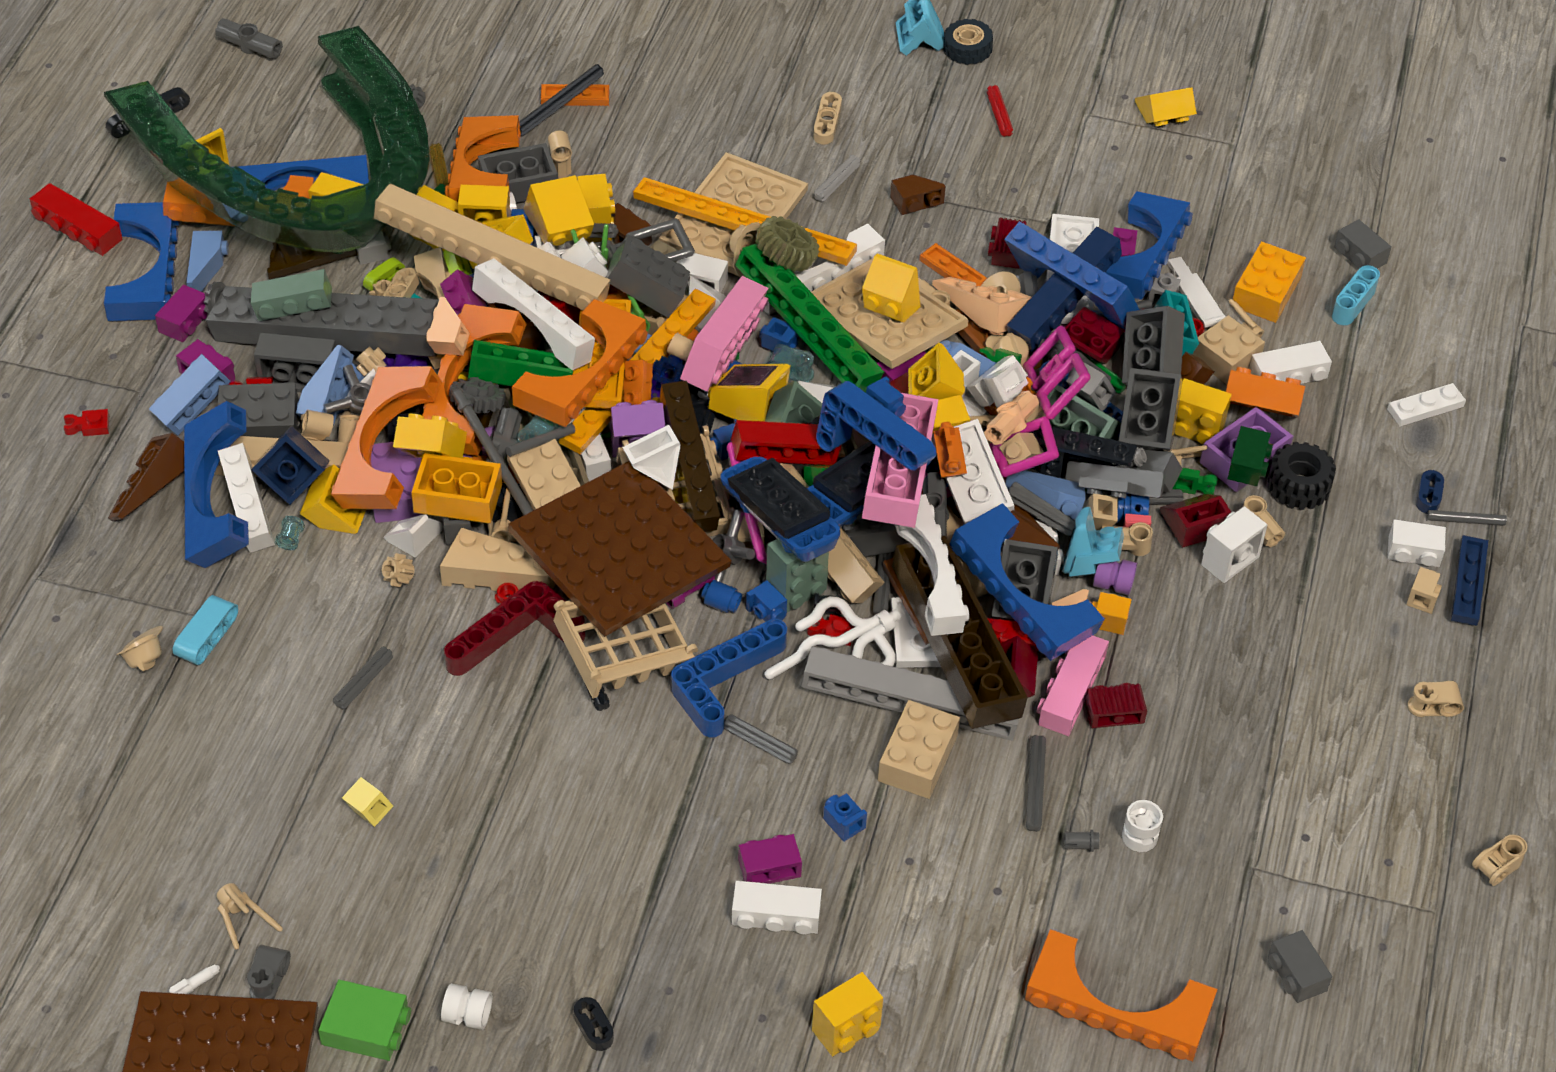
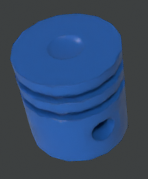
M1127 494L1126 499L1117 498L1118 521L1116 523L1121 521L1123 524L1125 514L1148 515L1149 497L1128 496Z

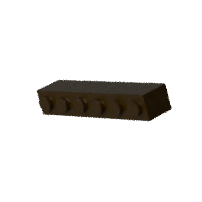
M687 380L662 384L659 401L663 403L665 426L670 425L680 443L676 471L686 513L704 532L715 531L718 528L720 513Z

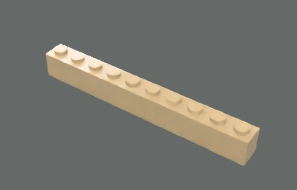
M389 184L375 201L374 219L479 265L494 258L530 287L581 310H584L594 299L604 302L607 298L610 279L395 185Z

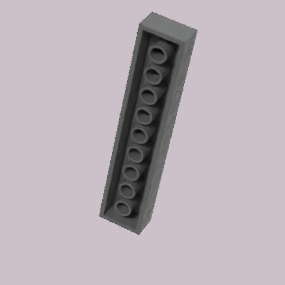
M225 286L206 318L215 341L257 344L260 333L331 339L335 340L336 346L342 345L348 351L363 352L370 346L373 350L379 347L383 353L432 357H437L438 355L428 344L426 338L427 331L432 325L433 312L438 305V299L332 293L331 307L258 321L251 305L252 288Z

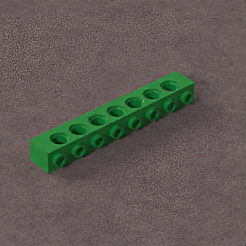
M758 244L743 247L735 266L746 278L768 288L765 296L769 298L768 302L842 383L850 381L866 393L867 386L881 379L884 373L881 367L789 268L786 270L781 265L777 266L774 261H769L770 258L762 254L763 251L757 248Z

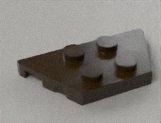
M321 223L274 236L267 276L271 280L357 255V249L353 243L348 245L343 242L339 234L329 231L328 227Z

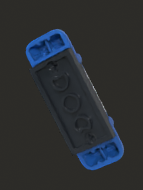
M871 441L813 478V485L807 488L830 509V518L839 527L844 524H853L856 517L863 512L876 447Z
M752 457L727 468L721 473L722 484L740 503L743 512L751 513L782 542V546L787 553H793L799 560L807 562L835 548L840 537V527L830 518V509L774 458L767 460L764 457Z

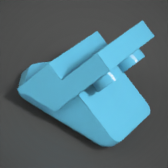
M908 0L904 4L905 14L895 22L900 52L907 56L922 41L940 51L944 47V30L931 1Z
M1091 507L1081 509L1075 519V530L1072 534L1064 564L1061 566L1062 572L1065 574L1069 573L1070 577L1095 574L1097 564L1120 561L1124 540L1123 528L1109 526L1096 530Z

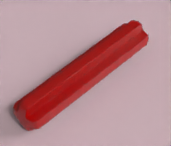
M990 85L987 88V95L999 131L1003 137H1010L1013 134V127L1000 89L997 85Z

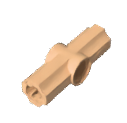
M1023 391L1011 402L997 408L998 415L987 425V429L984 431L986 439L994 445L1002 444L1011 434L1025 429L1027 426L1025 420L1036 410V406L1039 404L1037 396L1031 394L1030 391Z

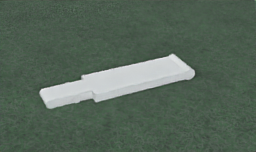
M1182 257L1168 259L1167 264L1172 274L1177 279H1181L1179 291L1181 294L1187 295L1189 306L1197 319L1203 323V328L1212 327L1224 319L1226 316L1222 313L1198 274L1191 273L1189 266L1185 264Z

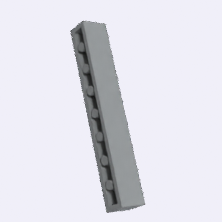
M811 647L803 676V688L901 713L908 700L960 717V728L1011 741L1014 739L1019 719L971 729L948 680L912 672L905 668L884 665L877 661L857 658L853 655L833 652L826 648Z

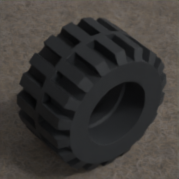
M1293 442L1292 445H1283V449L1279 448L1273 456L1267 483L1269 491H1272L1271 495L1274 498H1279V503L1283 505L1286 503L1289 505L1288 507L1293 509L1294 507H1299V510H1305V507L1313 509L1316 505H1322L1324 500H1327L1336 474V465L1333 464L1332 456H1327L1328 452L1326 450H1320L1319 446L1315 444L1311 446L1308 442L1303 444Z

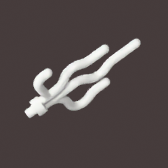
M832 596L824 598L817 603L810 615L796 623V630L804 631L817 623L830 607L838 608L854 628L837 637L821 634L808 637L801 643L797 652L767 669L764 676L767 679H773L797 665L806 658L812 646L841 647L856 638L858 639L853 647V656L862 659L865 646L875 640L885 655V660L881 663L893 667L896 661V654L883 634L895 628L894 622L901 619V614L897 609L890 613L883 610L871 618L862 619L853 612L844 599Z

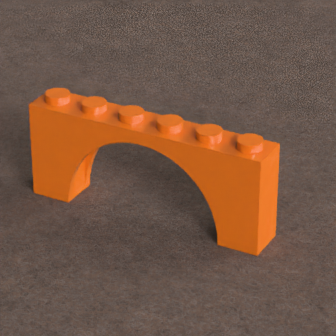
M519 115L464 117L462 126L458 127L459 137L456 138V149L453 150L454 161H451V173H448V185L445 187L446 196L457 202L461 184L509 186L508 174L488 173L475 169L470 165L480 155L500 149L519 147L521 138Z
M171 164L163 199V215L168 216L173 221L283 231L296 230L309 226L311 205L308 190L314 183V177L290 175L286 186L273 197L260 202L240 204L217 199L205 192L195 178V166Z
M594 299L581 312V327L591 334L603 348L604 353L599 361L582 372L568 376L549 377L525 372L512 386L513 406L566 427L573 419L578 417L582 408L592 401L594 395L605 387L607 381L613 374L619 371L621 365L632 357L638 346L644 344L648 335L646 319Z
M464 304L461 313L458 314L459 319L470 333L464 355L445 354L442 357L438 376L442 381L435 402L424 404L422 416H424V419L432 420V416H441L447 418L449 422L458 423V428L467 432L464 454L479 456L482 444L467 418L456 412L454 403L450 401L449 397L450 386L453 381H457L462 370L471 361L474 340L519 346L527 324L519 311Z
M431 366L378 367L368 396L364 401L361 415L356 423L352 439L349 442L345 458L341 463L336 482L332 487L331 495L343 509H397L404 487L393 473L382 472L372 467V448L381 430L395 416L413 406L435 402L442 381Z
M1050 929L1027 985L1026 1001L1031 1002V1004L1038 1008L1056 1011L1063 1017L1075 1018L1086 1022L1093 1028L1108 1030L1120 1038L1138 1041L1150 1049H1159L1172 1054L1175 1058L1187 1059L1193 1062L1218 989L1189 979L1183 992L1164 1007L1147 1012H1128L1115 1009L1094 997L1082 983L1075 965V950L1078 939Z

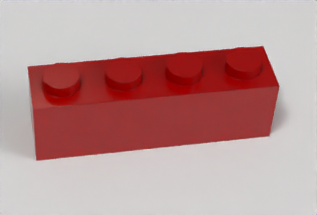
M51 183L29 198L32 207L31 212L37 220H42L54 230L68 235L71 240L85 245L90 251H95L103 256L123 240L119 222Z
M736 420L731 436L735 459L740 461L752 457H764L767 460L774 458L779 463L833 465L837 461L841 445L830 452L824 451L816 439L818 424Z

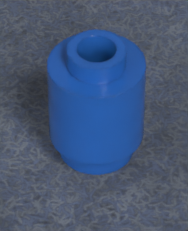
M713 580L711 584L708 582L705 584L701 597L705 598L704 604L726 613H729V611L735 613L740 605L743 594L737 592V588Z

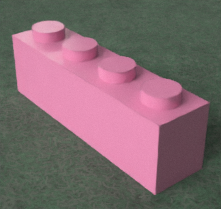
M1091 636L1065 652L1067 654L1066 658H1061L1057 665L1055 673L1058 675L1056 679L1051 678L1047 686V698H1041L1036 712L1040 714L1039 726L1066 736L1070 735L1085 703L1087 689L1092 688L1106 658L1109 641Z

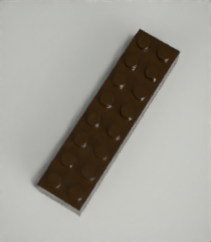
M941 536L942 543L946 544L948 548L949 564H953L955 569L956 584L961 586L963 605H967L969 610V620L965 621L963 633L931 636L925 618L928 597L934 589L932 572L925 558L911 543L897 545L892 568L971 729L1022 718L1028 697L947 538Z

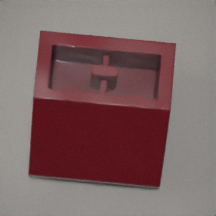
M1085 306L1065 327L1076 348L1106 364L1119 350L1125 333L1124 329Z
M1203 494L1160 507L1161 514L1182 548L1207 541L1209 529L1213 525L1221 524L1231 513L1222 496Z

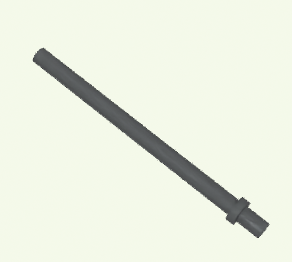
M461 389L455 390L452 395L458 403L457 408L459 412L464 413L491 461L501 464L502 479L523 515L532 512L533 510L474 412L472 401L467 400Z

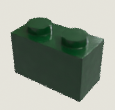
M1244 426L1240 427L1227 477L1228 480L1258 486L1260 477L1265 478L1269 464L1264 462V459H1270L1273 444L1269 443L1271 433Z

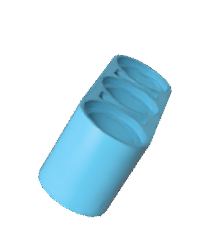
M1370 265L1362 266L1336 298L1332 314L1334 322L1339 325H1349L1375 294L1380 277V272L1377 268Z
M211 595L175 640L173 654L196 665L202 664L234 623L238 615V605Z

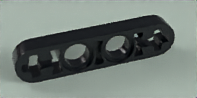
M181 87L173 88L111 116L107 120L105 128L114 138L124 137L183 110L189 105L190 97ZM162 104V108L154 112L155 107ZM142 113L140 119L133 121L136 115Z

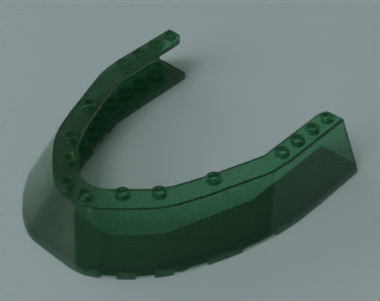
M360 26L318 36V45L338 66L335 73L322 78V88L360 130L371 180L366 184L329 195H312V198L308 199L306 197H298L297 192L280 188L277 191L265 188V183L237 166H229L218 155L210 154L208 148L194 139L149 81L104 92V97L127 132L158 172L174 189L242 230L279 244L336 254L365 247L388 225L374 219L375 201L389 184H392L417 195L425 181L429 168L430 156L426 123L413 97V91L397 68Z

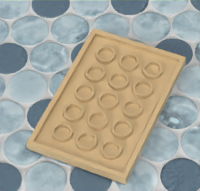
M726 152L694 193L770 217L776 216L778 218L782 216L784 219H787L808 191V183ZM678 213L675 218L680 220L695 253L728 261V272L737 275L733 266L734 253L730 249L729 244L730 237L735 230ZM673 229L663 232L659 237L660 241L672 246L677 251L683 249Z
M873 258L811 291L865 351L891 369L968 326L967 317L920 286L921 307L904 323L865 309L862 287Z

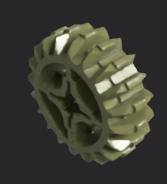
M782 216L766 218L759 226L755 240L758 244L757 248L763 251L762 254L770 258L769 261H774L777 266L781 265L784 269L787 270L789 268L794 272L796 270L800 272L808 270L816 261L820 247L816 243V238L812 237V233L807 232L805 227L798 225V222H792L789 218L786 220Z

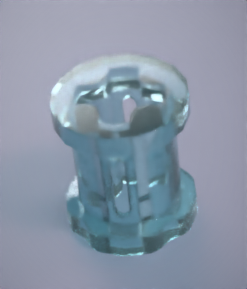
M285 516L281 522L282 530L277 534L275 543L282 549L295 550L299 544V534L303 532L305 525L303 520L296 516Z

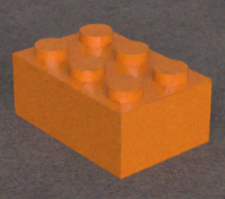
M1237 367L1236 371H1230L1226 392L1232 394L1230 404L1253 409L1257 407L1263 411L1295 418L1299 416L1305 386L1300 385L1301 380L1286 377L1285 381L1276 380V375L1261 372V376L1251 374V369Z

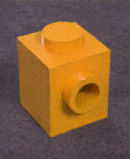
M1100 592L1098 602H1092V605L1105 618L1099 630L1124 635L1132 599Z

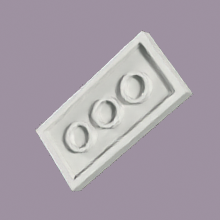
M976 419L955 426L954 428L959 427L967 474L945 477L963 523L970 522L1002 503L1009 511H1013V501L979 420ZM932 434L931 442L936 449L934 434Z

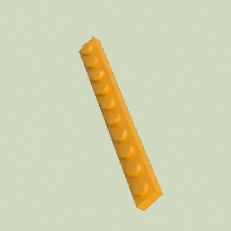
M646 177L641 180L633 191L634 199L732 230H736L741 224L746 226L755 222L762 224L766 218H771L764 214ZM805 228L807 232L812 233V237L816 238V243L820 246L817 256L847 266L857 252L856 243Z
M695 288L630 360H645L647 363L653 364L652 373L654 374L671 355L667 353V348L674 335L679 333L687 337L713 309L716 299ZM586 407L572 422L575 426V433L560 438L559 443L581 455L610 423L611 408Z

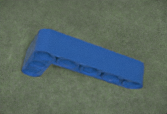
M845 381L824 394L816 434L817 442L824 451L830 452L850 440L852 429L854 428L909 470H916L935 458V446L928 438L852 382Z
M779 619L768 620L673 668L671 673L672 694L703 735L714 738L721 735L724 731V708L709 688L783 652L787 642L786 624Z

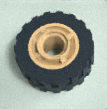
M963 19L951 23L944 33V51L947 57H950L952 61L967 65L984 61L993 51L992 29L989 28V25L976 19Z

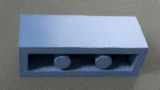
M201 354L156 399L149 410L179 436L184 430V425L194 420L218 395L219 385H228L231 381Z

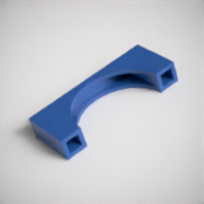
M366 155L227 167L225 168L226 202L240 204L260 202L271 192L286 186L290 175L314 177L315 182L320 173L323 172L364 184L367 210L372 211Z
M1138 191L1128 204V223L1146 229L1158 241L1151 248L1141 253L1120 257L1116 263L1109 267L1106 274L1128 286L1135 299L1142 300L1146 292L1151 291L1154 279L1158 278L1161 273V267L1167 264L1169 254L1175 251L1178 239L1183 238L1186 226H1190L1193 216L1192 212H1190V202Z
M163 202L115 204L114 220L119 222L122 237H131L147 242L156 248L160 256L153 268L138 279L121 285L106 286L104 306L107 320H155V315L172 297L169 293L174 291V282L171 275H175V262L173 259L177 258V248L174 242H178V229L175 226H180V221H173L168 216L163 215Z
M1019 221L1004 239L1022 270L1032 272L1033 275L1037 276V279L1046 269L1058 274L1085 294L1100 309L1107 320L1125 331L1127 312L1140 310L1128 286Z
M228 401L184 425L185 560L203 568L249 545L248 522L229 513L215 517L210 502L211 484L220 462L218 451L230 447L236 439L247 432L246 410Z
M1002 503L957 528L949 544L953 552L960 556L967 564L971 573L976 575L985 585L987 591L999 601L1004 611L1010 614L1018 623L1020 629L1031 638L1038 650L1052 661L1096 634L1105 618L1088 599L1068 606L1048 605L1026 596L1012 584L1003 569L1000 554L1001 546L1004 544L1005 539H1010L1013 536L1019 521Z

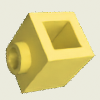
M362 777L342 797L356 814L374 827L393 807L381 791Z

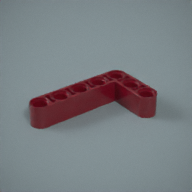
M541 581L528 583L445 646L446 670L454 676L467 673L536 620L563 641L553 621L556 614L554 604L560 600L564 602L566 600ZM583 615L571 618L574 626L585 624ZM585 631L578 633L582 642L586 637Z

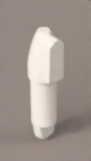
M212 965L189 979L184 978L170 987L169 992L178 994L191 993L195 988L213 978L219 972L220 966Z

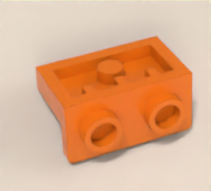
M645 360L625 361L623 402H629L631 405H640L643 401L651 400L653 364L647 363Z

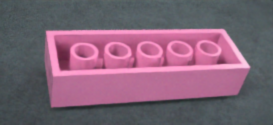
M744 276L739 279L695 338L680 379L687 380L688 383L705 391H708L712 384H718L722 374L726 373L730 363H733L737 353L741 352L745 341L748 342L752 332H755L761 320L758 316L761 311L763 312L769 298L765 297L768 291L767 287Z
M901 393L904 395L903 404L906 405V410L899 418L931 441L939 399ZM876 445L865 495L862 519L915 528L927 463L916 470H909Z

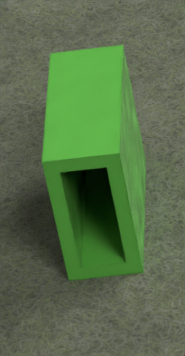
M338 979L318 1030L321 1045L390 1061L393 1051H398L402 1040L401 1029L403 1025L409 1023L411 1017V1008L408 1007L407 996Z

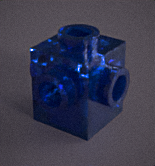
M669 354L668 358L662 356L660 361L655 360L652 371V380L657 382L655 387L661 389L662 384L684 381L680 379L685 367L682 364L683 360ZM669 369L675 373L671 379L665 377V372Z

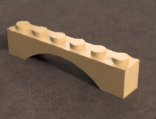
M439 247L415 255V270L424 289L434 293L438 300L440 297H445L440 283L449 277L451 273L448 271L442 248ZM438 354L437 357L428 356L434 369L440 368L441 359L445 354Z

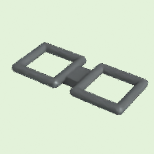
M677 218L626 234V236L630 235L633 238L643 239L673 229L683 249L665 254V257L675 262L695 254V250L680 220ZM607 240L608 258L611 262L613 254L621 243L613 245L610 240ZM602 241L595 243L597 247L601 250Z

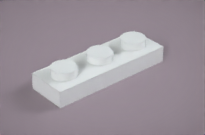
M1452 383L1390 402L1387 410L1397 424L1403 426L1464 407L1466 400Z

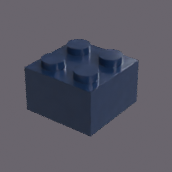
M291 426L258 459L251 470L290 505L325 470L330 460Z

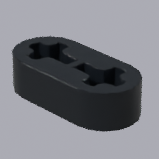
M591 997L579 999L574 1005L576 1024L592 1049L596 1051L607 1050L611 1047L614 1040V1031L611 1023L595 999ZM583 1009L592 1011V1020L589 1019L586 1013L582 1014ZM595 1028H598L602 1035L605 1034V1039L601 1040L599 1036L595 1037Z

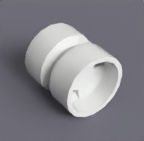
M1138 800L1128 807L1122 839L1131 850L1147 852L1156 846L1163 820V813L1158 805L1152 801Z
M451 983L444 996L441 1020L457 1025L464 1021L467 1027L484 1030L491 1011L492 992L479 989L468 992L466 986Z

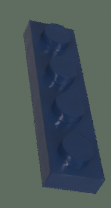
M1462 535L1451 621L1475 626L1479 623L1489 540Z

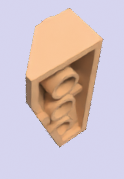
M953 277L937 279L932 282V285L937 290L947 292L950 295V301L978 326L989 330L990 334L1003 335L1004 332L1008 331L1007 324L1032 298L1009 290L1008 294L997 292V287L994 286L976 287L975 282Z

